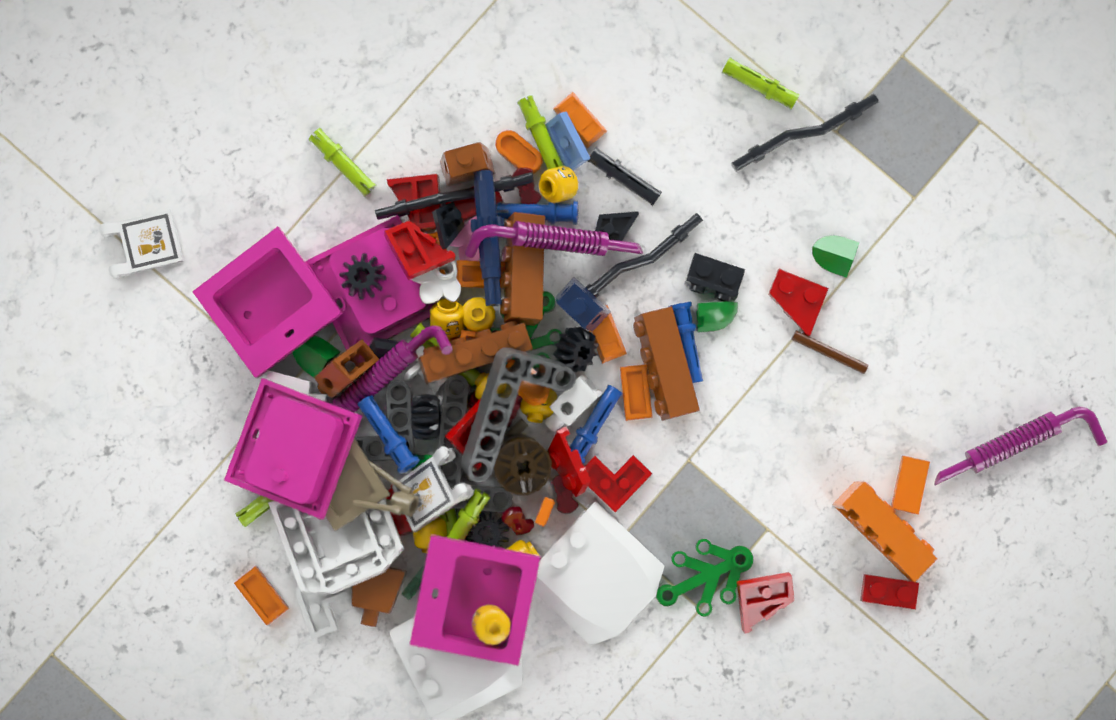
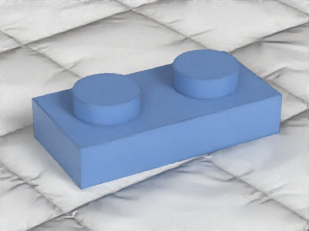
M567 111L559 113L545 124L565 167L576 170L590 159Z

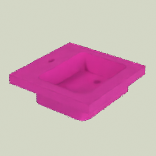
M398 215L305 261L336 304L339 299L343 304V307L340 308L343 314L332 323L346 350L361 339L369 346L374 337L390 339L430 319V310L435 303L425 304L422 302L419 292L421 284L412 280L408 281L384 236L385 230L402 223ZM362 253L368 255V262L373 256L377 257L378 262L376 266L383 264L385 267L379 274L387 277L386 281H378L383 290L372 289L375 293L374 298H371L368 292H365L364 300L359 299L358 292L355 296L351 297L348 294L350 288L343 289L341 286L348 279H343L339 276L340 272L349 271L343 266V263L347 262L352 266L354 263L351 260V256L355 255L361 261ZM364 271L359 272L360 278L357 279V282L359 279L363 283L366 282V276L370 274L369 271L367 274Z
M278 226L192 291L255 378L262 376L343 314L334 299ZM294 330V334L287 337V334Z
M262 378L224 481L316 518L324 519L362 415Z
M431 535L409 645L519 666L541 557ZM434 588L438 589L437 597L432 595ZM496 605L509 618L510 631L502 642L493 645L486 644L473 631L472 618L480 607Z

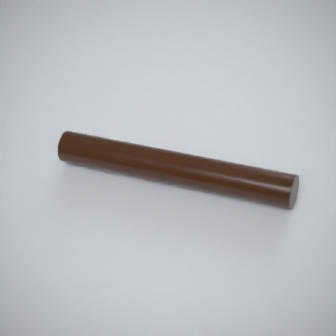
M795 330L791 340L862 374H865L869 366Z

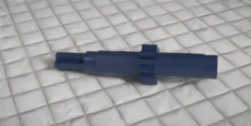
M482 170L474 172L477 219L470 220L471 232L474 233L475 230L486 225L504 226V218L497 216L493 171ZM487 237L482 240L479 246L482 280H484L486 306L494 307L502 305L499 237Z

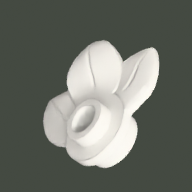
M453 261L411 279L421 284L420 298L425 304L435 303L443 296L447 300L455 302L461 293V285L456 279L457 267ZM443 269V270H445L448 274H447V275H444V274L440 273L439 270Z

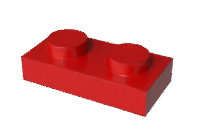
M864 574L860 601L916 610L919 582Z

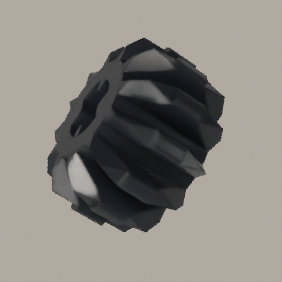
M362 253L361 261L355 255L351 256L354 264L351 266L349 263L344 262L343 266L349 271L340 272L339 275L343 279H348L341 284L342 288H350L348 294L351 297L355 296L358 292L360 300H364L365 292H368V295L374 298L375 293L372 289L376 288L378 291H382L383 287L378 281L387 280L385 275L379 274L385 267L383 264L376 266L378 259L375 256L368 262V255L366 253ZM364 271L367 274L369 271L370 274L366 276V282L363 283L360 279L357 282V279L360 278L359 272Z
M575 326L574 328L566 327L565 334H558L560 340L558 343H553L557 347V350L553 353L557 361L565 364L575 373L586 371L587 365H593L592 359L593 356L598 355L595 349L599 344L594 341L595 335L580 326Z
M430 394L414 396L411 403L412 434L416 439L431 440V438H438L441 424L440 399L436 395Z
M481 511L479 514L481 522L478 521L477 525L470 529L469 532H473V535L466 536L464 541L474 539L477 544L503 548L498 541L509 542L508 537L501 536V533L510 530L509 527L500 529L499 525L503 523L502 517L495 523L493 522L495 512H491L489 520H486L484 511ZM485 526L491 527L490 532L494 534L493 540L491 538L488 539L489 542L483 541V535L479 534L481 528L485 530Z

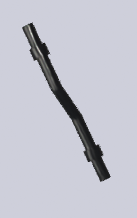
M872 94L858 103L853 102L845 107V111L821 125L786 130L760 146L757 144L748 149L747 154L731 162V165L737 172L752 162L757 163L763 160L766 154L790 140L825 135L848 120L853 121L862 116V112L879 103V100L875 94Z
M529 172L514 177L511 175L500 177L499 181L494 182L495 192L504 191L505 193L515 190L514 187L535 182L533 173ZM474 187L437 193L411 201L404 199L395 202V205L375 210L377 220L396 215L403 217L410 215L411 211L472 199L475 198Z
M695 213L683 225H677L671 230V235L650 253L615 264L592 285L589 283L586 288L597 298L599 296L598 293L621 273L652 264L676 243H682L689 237L688 233L699 225L703 219L698 213Z

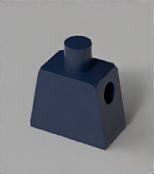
M575 277L556 296V303L585 330L594 331L611 312Z

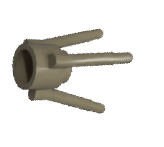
M369 461L376 473L401 491L395 492L391 500L385 499L387 505L354 500L353 505L392 512L397 515L413 516L419 504L418 496L412 494L413 488L402 484Z

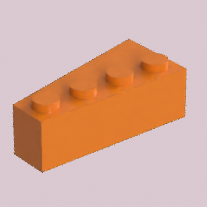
M864 481L853 482L832 504L909 581L916 582L938 559L933 554L934 548L924 539L920 541L914 534L915 530L905 520L901 521L895 514L896 511L887 502L883 501L868 483Z

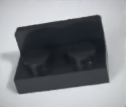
M694 253L684 284L689 285V290L695 293L704 294L707 291L715 294L714 298L719 301L730 302V299L735 301L738 297V291L746 269Z

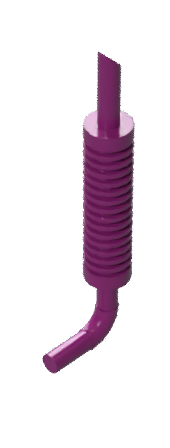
M515 221L513 227L486 225L478 228L471 235L465 250V255L473 258L483 239L497 236L512 238L514 246L544 248L605 256L608 250L643 254V250L638 243L609 240L607 232L535 223L530 224Z
M433 325L423 329L409 343L401 340L396 344V347L388 351V354L386 353L384 357L380 358V361L378 360L372 368L370 367L368 371L333 400V405L354 413L359 410L358 403L368 396L372 395L374 397L394 377H397L402 370H405L410 363H413L418 358L416 350L431 338L437 340L443 354H450L453 349L445 331L441 327Z
M1086 407L1071 408L1057 416L1052 412H1048L1029 421L1028 424L1025 423L1023 426L1021 425L1004 433V435L1002 434L989 440V442L981 444L980 447L977 446L975 449L966 451L965 460L937 474L934 486L969 469L979 473L989 468V466L991 467L1004 461V459L1006 460L1018 454V452L1021 453L1023 450L1042 443L1047 438L1050 439L1052 436L1054 437L1062 433L1061 425L1074 419L1081 418L1088 423L1097 446L1104 445L1108 441L1097 416Z

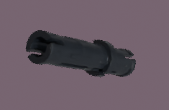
M597 147L587 161L606 173L607 178L615 179L652 206L662 193V191H659L621 165L622 162L617 159L615 161Z

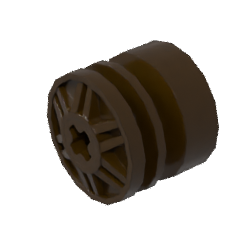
M510 434L503 437L492 473L506 491L515 495H530L539 491L547 483L551 474V459L547 450L533 437L526 434ZM517 462H525L528 466L527 469L519 470L516 466Z

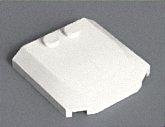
M383 499L382 501H380V502L378 503V504L387 505L385 499ZM276 501L268 503L301 592L337 593L384 573L404 550L390 512L368 509L352 522L334 531L326 516L324 519H319Z
M594 501L540 560L534 592L591 646L620 635L656 596L664 565L601 505Z
M415 617L389 630L394 646L431 720H456L523 685L522 652L519 666L412 646L409 644Z

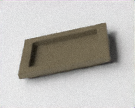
M355 438L326 513V518L334 531L352 522L356 517L370 509L353 505L354 500L379 503L390 495Z

